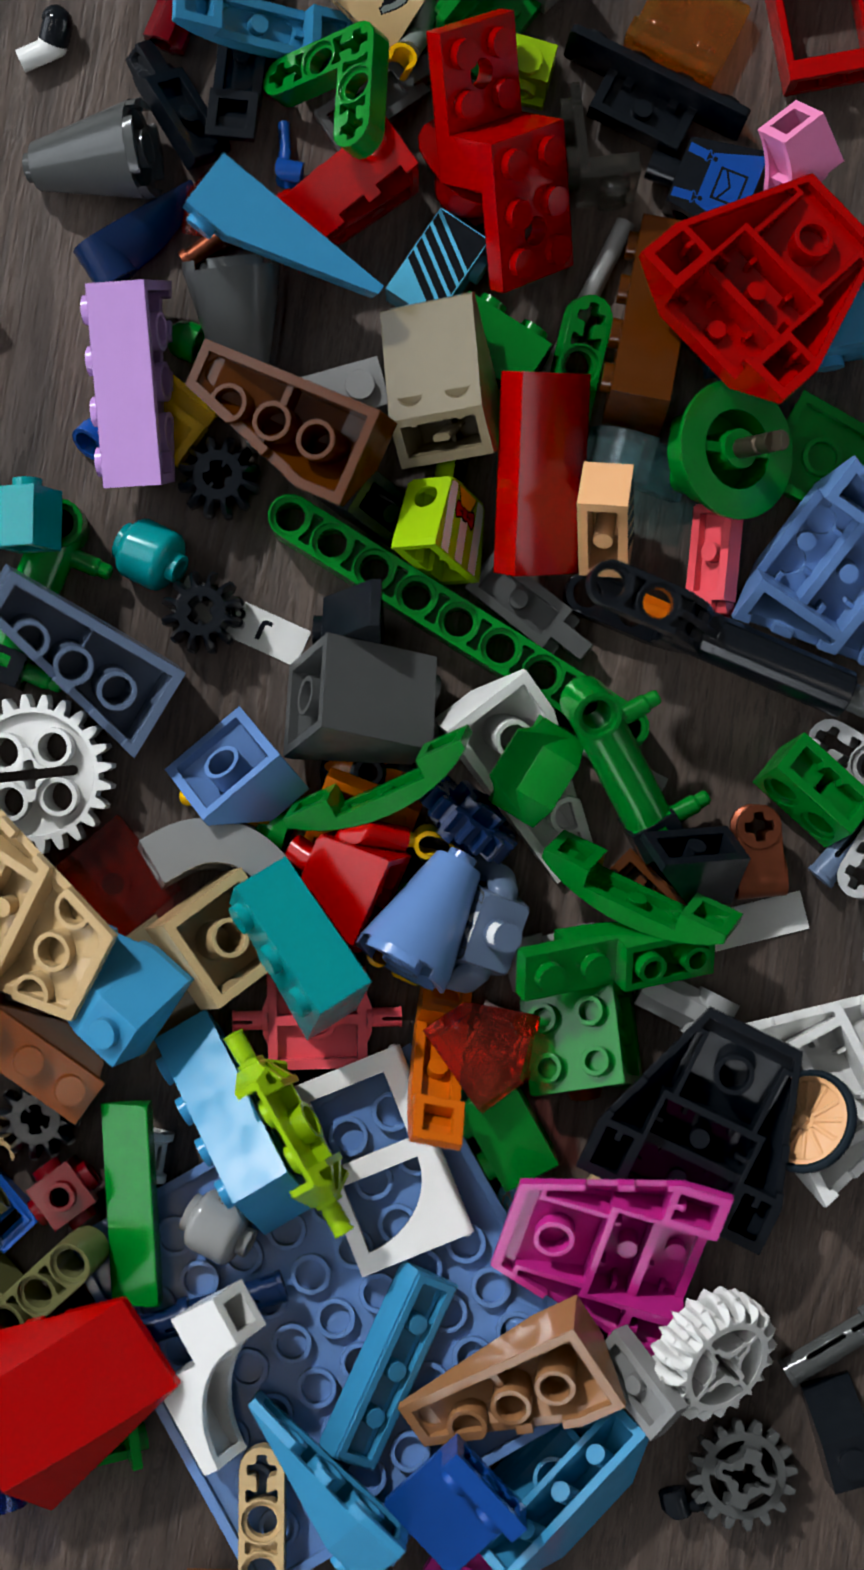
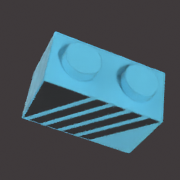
M440 208L385 288L386 301L395 307L461 294L469 281L477 285L488 270L485 236L443 208Z

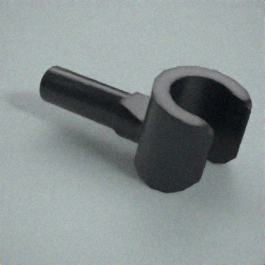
M685 1485L667 1486L658 1492L662 1510L675 1520H683L691 1516L692 1513L704 1511L708 1503L707 1501L697 1504L693 1498L688 1499Z

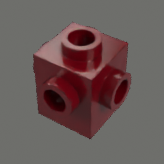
M75 1154L62 1164L58 1157L55 1156L32 1173L37 1183L26 1190L31 1198L27 1205L41 1225L46 1226L50 1224L56 1232L68 1223L71 1229L74 1230L97 1213L92 1204L104 1195L99 1187L102 1185V1181L94 1168L86 1160L81 1162ZM55 1188H64L69 1193V1202L66 1205H63L53 1192Z

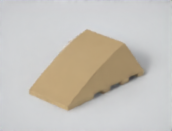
M0 809V991L12 995V1000L71 1022L76 1019L118 934Z

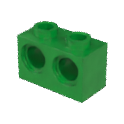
M805 732L781 746L752 782L824 848L851 835L864 818V785Z

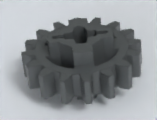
M733 1416L731 1419V1429L725 1430L717 1421L714 1422L713 1430L715 1436L710 1440L708 1437L700 1434L697 1439L704 1449L701 1453L689 1452L688 1454L690 1461L698 1466V1468L686 1473V1479L690 1484L700 1485L691 1494L692 1498L697 1504L708 1501L703 1512L710 1520H713L721 1513V1523L726 1529L730 1530L736 1519H739L745 1531H751L753 1519L757 1517L766 1526L770 1525L771 1520L768 1512L772 1508L781 1513L787 1510L780 1500L782 1494L795 1495L796 1489L786 1481V1477L798 1474L797 1467L792 1463L784 1462L793 1453L791 1448L786 1443L776 1445L780 1434L772 1427L762 1435V1423L758 1419L752 1418L748 1428H744L742 1421L737 1416ZM735 1443V1447L722 1454L719 1453L727 1445ZM762 1447L766 1449L771 1458L773 1472L768 1471L761 1464L763 1456L761 1452ZM746 1465L757 1477L751 1475L749 1477L741 1476L737 1482L727 1470L732 1472L734 1470L743 1471ZM710 1475L721 1480L723 1484L721 1489L722 1500L713 1492ZM762 1493L764 1494L757 1501L748 1504L749 1500L759 1496Z

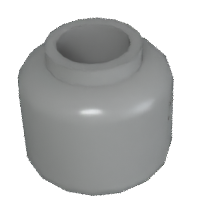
M216 1189L208 1191L204 1196L197 1193L185 1209L179 1224V1229L184 1231V1244L189 1249L219 1265L227 1264L237 1254L244 1258L251 1250L258 1235V1230L252 1227L253 1223L235 1206L231 1209L225 1206Z

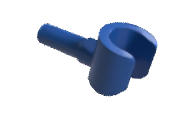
M282 120L278 122L279 151L275 163L276 184L280 188L292 189L303 180L305 163L290 160L292 154L290 122Z

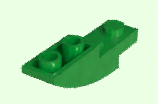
M604 922L554 929V941L517 949L516 993L524 1002L612 983H616L624 992L712 974L714 973L716 945H693L664 940L639 932L619 922Z

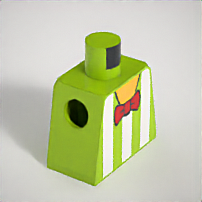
M457 460L437 463L435 477L413 479L408 483L391 548L413 567L442 585L479 583L481 573L484 507L482 502L463 486L466 466Z

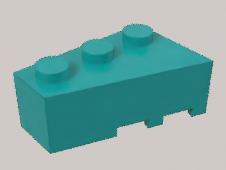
M287 857L281 858L234 887L229 902L231 905L229 907L230 916L236 927L243 934L247 933L257 951L260 962L273 979L306 1040L311 1039L355 1011L369 988L371 980Z

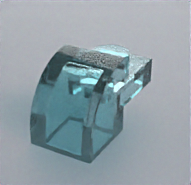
M602 425L591 427L588 437L587 462L634 464V490L670 503L681 501L682 494L674 491L669 481L668 445L659 443V437L615 426Z

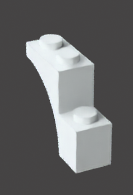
M242 1279L199 1300L171 1319L193 1361L186 1363L175 1371L181 1380V1384L164 1400V1403L204 1476L219 1470L247 1448L238 1428L233 1410L232 1374L238 1354L251 1335L267 1324Z

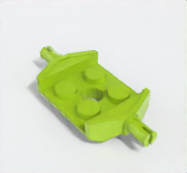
M243 1029L228 1035L223 1040L239 1064L237 1068L239 1073L236 1074L235 1096L238 1100H241L252 1094H258L261 1099L258 1102V1107L263 1119L271 1128L278 1129L287 1145L284 1147V1154L289 1165L297 1174L302 1173L307 1181L290 1191L291 1196L296 1201L312 1209L321 1210L335 1239L354 1229L341 1204L338 1202L343 1197L340 1192L349 1176L348 1170L344 1169L341 1164L343 1157L340 1151L334 1155L331 1153L322 1137L323 1129L319 1119L312 1108L302 1101L296 1091L294 1084L299 1081L297 1075L289 1072L286 1061L265 1059L263 1054L256 1056Z

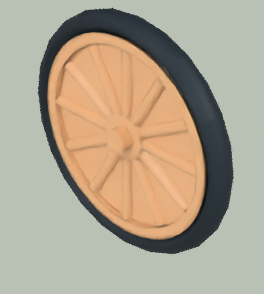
M809 1069L800 1071L795 1116H793L789 1144V1160L786 1166V1170L789 1172L807 1174L830 1167L843 1156L855 1136L857 1107L854 1097L846 1084L835 1075L821 1070Z

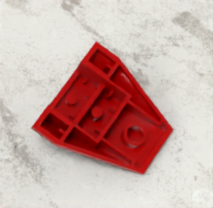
M811 173L676 222L646 247L638 257L659 316L730 389L781 404L817 372L864 281V226Z

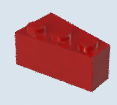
M385 116L384 137L380 146L373 154L367 158L356 159L341 148L327 161L315 168L295 187L285 189L275 196L334 245L339 247L419 193V164Z

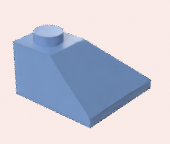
M240 706L165 768V771L208 826L272 821L309 790V787Z

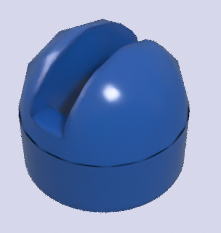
M88 418L73 431L72 438L76 447L86 457L94 460L95 449L99 447L98 427H94L91 418Z

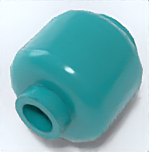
M142 518L134 523L125 524L118 532L112 546V555L115 558V565L119 574L154 591L165 588L170 582L174 583L176 580H180L185 574L189 562L188 557L185 556L186 544L182 535L148 518Z

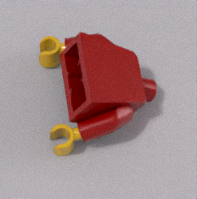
M373 821L356 827L323 833L316 839L315 843L302 835H298L289 844L285 856L292 865L303 871L301 875L302 881L350 951L359 954L361 950L356 945L359 935L394 898L412 856L404 851L408 847L414 848L420 858L429 860L437 850L430 847H422L419 844L420 840L426 836L442 837L437 833L439 829L432 824H423L412 833L407 826ZM377 950L372 958L367 955L368 962L374 967L380 968L386 964L382 959L383 954Z

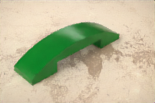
M467 724L424 743L415 760L419 768L345 800L337 783L299 799L291 805L283 821L287 828L326 831L356 827L389 816L412 804L434 788L457 763L473 732Z
M563 830L543 851L542 859L551 871L578 897L609 918L647 935L693 945L724 944L742 919L743 913L700 893H697L686 906L603 867L608 850L566 830Z

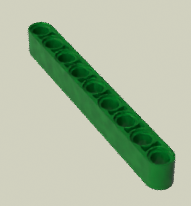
M284 494L277 497L271 503L268 510V522L274 536L280 542L350 586L365 581L361 577V570L367 562L371 560L383 562L389 570L387 577L382 581L384 607L500 679L521 669L528 671L536 664L549 666L555 674V682L552 687L540 690L554 708L555 714L570 723L560 707L561 693L571 680L587 675L303 497L295 494ZM291 508L300 510L305 515V520L299 529L286 531L278 526V519L283 511ZM330 534L342 536L347 542L345 551L337 557L324 556L319 550V545L324 537ZM412 586L425 588L431 597L429 604L421 610L409 609L402 601L404 592ZM454 612L466 614L472 622L471 630L464 636L456 637L450 635L444 627L445 618L449 614ZM495 638L506 639L511 643L514 655L507 662H494L486 653V645ZM610 690V692L617 698L621 705L628 702L627 700H625L624 698L620 697L619 695ZM646 715L635 720L638 726V735L635 739L638 746H641L647 739L650 731Z

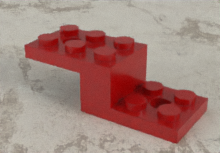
M500 8L426 31L440 182L446 185L482 192L490 290L506 293L573 266L564 119L522 112L514 10ZM478 62L479 74L473 84L471 81V69ZM532 222V230L530 236L526 240L525 229Z

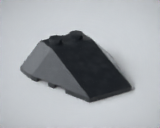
M710 1006L597 1120L576 1163V1167L601 1179L685 1180L732 1194L734 1201L720 1237L760 1255L782 1211L786 1166L789 1160V1144L793 1116H795L803 1051Z

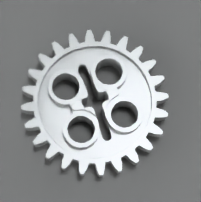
M22 694L19 709L12 698L3 699V714L0 713V746L7 738L12 740L17 746L18 757L11 766L4 763L0 757V773L75 765L78 768V772L75 775L2 782L0 783V809L32 843L35 842L36 847L42 854L49 853L51 839L59 850L69 848L67 833L77 841L85 839L86 833L82 823L92 827L98 826L101 822L93 810L95 808L108 809L111 806L100 795L102 791L116 788L115 783L104 779V772L116 768V763L102 761L101 757L102 754L112 748L111 743L96 744L94 739L103 728L100 725L85 728L83 725L88 717V713L85 710L70 716L71 701L62 700L53 709L52 695H42L36 707L32 694ZM54 733L61 735L67 745L66 753L59 761L52 758L47 749L48 741ZM59 783L67 785L72 793V802L66 810L58 807L53 800V790ZM11 788L18 790L24 800L23 808L18 814L10 812L5 804V796Z

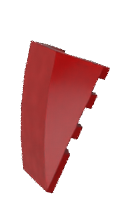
M127 1296L69 1309L63 1314L46 1318L44 1315L31 1318L23 1324L7 1328L0 1326V1490L3 1494L52 1511L181 1384V1380Z

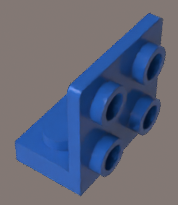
M458 1433L386 1496L384 1506L444 1570H460L501 1533L513 1543L527 1530L526 1506Z

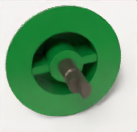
M722 380L704 387L690 401L685 412L682 415L676 416L671 422L667 447L670 468L669 481L674 491L685 494L691 500L703 504L707 509L724 518L743 520L757 517L768 511L777 503L785 491L793 463V446L790 430L777 403L730 389Z

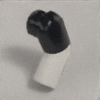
M53 4L46 7L41 16L42 24L38 40L15 50L25 73L57 60L66 54L73 31L72 16L61 5Z

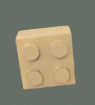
M241 867L221 872L145 928L156 946L194 979L187 991L200 1010L220 1009L267 973L247 933L243 934L236 927L229 913V907H231L229 902L234 887L248 879V876Z

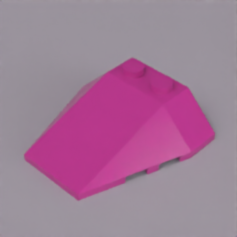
M520 1178L490 1266L542 1299L547 1295L559 1303L578 1295L599 1329L607 1333V1337L614 1329L627 1324L649 1354L653 1356L655 1353L650 1345L661 1338L662 1333L659 1327L667 1326L673 1319L672 1311L679 1313L684 1308V1297L707 1240L717 1242L733 1204L734 1197L732 1194L685 1180Z

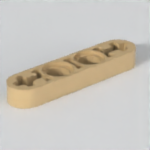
M257 1443L247 1450L239 1467L238 1570H248L249 1564L258 1558L270 1560L276 1567V1570H286L287 1476L269 1443ZM259 1455L267 1456L268 1464L276 1465L277 1471H271L267 1478V1493L277 1490L278 1497L268 1494L248 1496V1490L257 1493L259 1488V1474L255 1470H250L249 1465L256 1464ZM266 1506L273 1510L277 1518V1524L272 1531L259 1533L252 1529L248 1516L255 1507Z

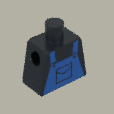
M691 137L682 160L654 150L644 178L670 188L662 212L669 218L685 220L753 195L765 166L764 151L700 137Z

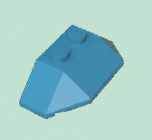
M623 1408L582 1427L563 1429V1424L507 1455L493 1472L526 1506L527 1530L513 1543L501 1533L481 1550L479 1554L493 1570H541L563 1558L633 1483L649 1438L637 1422Z

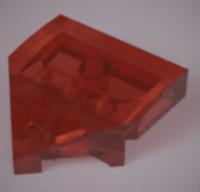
M463 1002L433 1022L423 1032L477 1110L484 1113L520 1086L524 1080H530L531 1071L529 1070L534 1036L539 1031L541 1018L538 1015Z

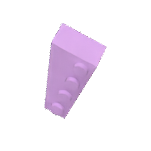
M140 279L86 283V295L81 297L80 310L83 323L86 326L89 325L90 346H87L85 351V365L89 376H93L95 397H92L90 400V418L93 426L98 427L99 447L95 449L94 453L96 473L98 477H102L103 488L151 486L175 482L174 417L171 412H164V402L170 401L173 391V372L170 370L167 362L163 361V351L166 350L167 343L173 342L172 322L166 320L162 312V299L172 298L171 281Z

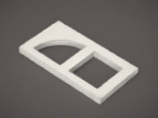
M391 1044L385 1050L294 1086L302 1101L306 1102L314 1111L311 1101L384 1072L408 1132L409 1066L400 1044ZM408 1137L342 1164L343 1168L348 1170L349 1176L340 1192L343 1197L338 1202L341 1204L352 1226H354V1229L345 1233L362 1278L461 1237H468L474 1232L441 1147L409 1142ZM418 1157L422 1174V1185L415 1211L406 1225L393 1238L380 1247L369 1251L344 1186Z

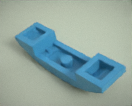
M263 0L172 1V21L183 29L225 47L274 59H279L288 53L354 24L340 10L316 4L303 11ZM331 57L328 58L324 64L328 65L331 60Z

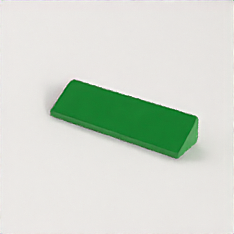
M152 1100L102 1102L101 1118L112 1299L127 1296L132 1306L159 1307L163 1301Z

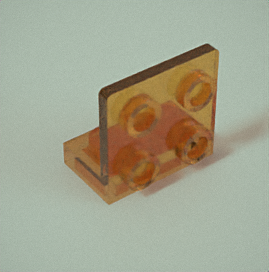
M647 0L639 17L634 16L626 32L623 46L630 50L641 51L647 54L653 61L675 72L686 73L697 83L712 89L749 16L751 8L739 0Z

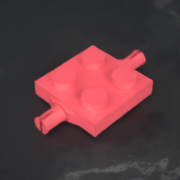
M361 966L367 974L366 966ZM268 972L266 973L267 995L262 1005V1010H232V1032L243 1029V1031L262 1030L268 1046V1059L286 1061L288 1070L341 1068L368 1057V1041L372 1033V1027H402V1006L372 1008L366 991L355 1011L311 1039L306 1040Z

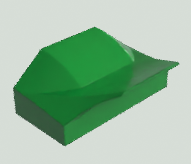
M539 714L532 727L517 729L491 771L489 777L494 789L487 800L534 828L552 812L578 770L584 750L579 739Z

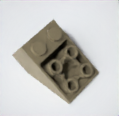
M474 291L381 310L380 323L388 416L398 423L393 433V439L401 469L495 453L499 446L500 392Z

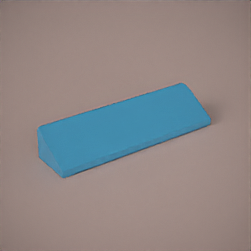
M406 1260L400 1263L320 1438V1446L332 1458L373 1472L375 1471L400 1416V1411L398 1410L399 1402L410 1394L458 1288L456 1283Z

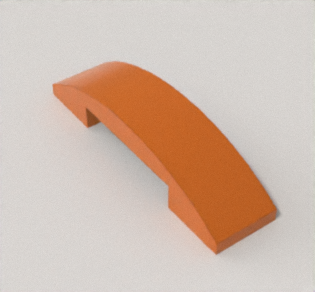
M420 986L408 1081L407 1125L409 1142L460 1151L462 1147L465 1102L461 1101L465 1029L471 1015L472 992L461 993L446 989L444 993H440L436 987L431 991Z

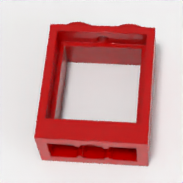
M765 0L783 97L864 83V0H851L860 45L859 49L795 60L784 0Z

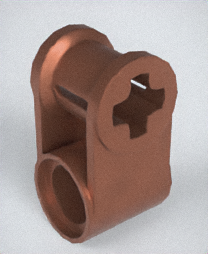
M743 805L734 811L730 819L729 828L751 859L735 893V898L741 900L786 896L788 894L789 879L787 862L784 855L780 816L767 805ZM753 813H755L756 819L765 820L766 824L764 830L757 832V839L754 833L745 831V823L753 821Z

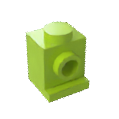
M516 33L521 105L542 111L556 63L558 45Z

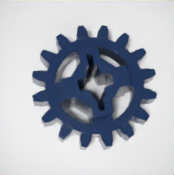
M446 776L434 788L423 795L420 800L421 804L429 809L428 815L439 829L437 833L448 844L457 846L472 857L480 853L487 862L491 863L493 860L500 864L518 844L514 839L516 834L506 827L508 825L507 819L501 814L497 806L487 800L490 795L484 794L466 780H462L457 785L450 776Z

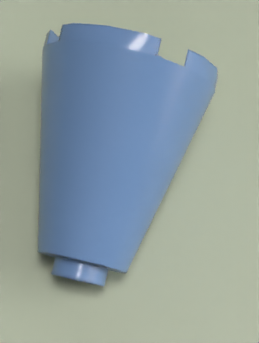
M450 847L448 852L437 850L361 932L356 941L357 947L370 958L374 956L376 950L383 954L382 959L386 962L384 967L425 989L433 991L436 987L440 993H444L451 979L481 874L474 868L477 861L466 852L455 847Z

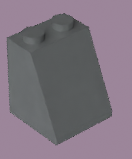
M327 632L289 665L283 757L301 760L412 765L416 762L415 760L423 744L438 738L439 734L438 723L434 721L435 702L441 689V679L436 675L437 657Z

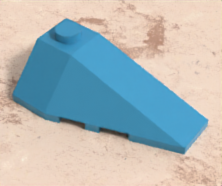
M225 153L221 155L184 203L183 209L190 214L186 221L207 239H211L215 234L224 242L371 299L378 295L384 285Z
M109 925L118 934V937L76 1019L67 1022L74 1032L113 1068L145 1054L194 979L158 946L145 940L137 942L118 933V928Z
M259 1389L252 1397L248 1407L326 1549L333 1555L330 1558L332 1565L336 1570H386L406 1551L408 1531L374 1494L336 1459L332 1458L309 1434Z

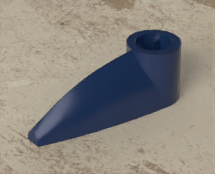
M192 180L173 188L84 239L74 248L75 256L93 283L131 279L141 267L150 261L170 241L188 213L183 209V206L196 188Z

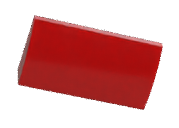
M501 371L494 573L510 576L579 573L577 500L584 461L587 462L591 374Z

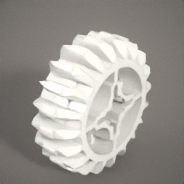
M719 1286L713 1293L703 1289L698 1300L694 1301L687 1298L685 1307L679 1313L672 1311L673 1319L667 1326L659 1327L662 1333L661 1338L650 1345L655 1353L652 1358L656 1362L655 1371L659 1379L663 1380L665 1384L674 1386L687 1402L689 1407L683 1412L682 1416L689 1420L697 1417L705 1422L712 1414L721 1418L729 1406L738 1409L740 1399L746 1394L752 1396L751 1389L755 1383L765 1380L762 1375L764 1368L773 1363L769 1353L777 1346V1343L772 1338L776 1328L771 1324L770 1316L764 1312L765 1309L746 1293L740 1292L736 1288L727 1290Z

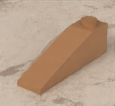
M575 1295L535 1313L399 1402L398 1410L423 1446L426 1447L446 1444L457 1433L466 1442L482 1440L489 1432L516 1429L517 1435L534 1433V1427L560 1423L563 1424V1429L578 1428L626 1408V1400L603 1333L578 1295Z

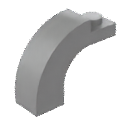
M202 818L187 819L169 824L140 839L137 847L161 890L193 873L203 870L228 871L241 867L248 878L285 857V854L271 840L246 825L238 823L208 826Z

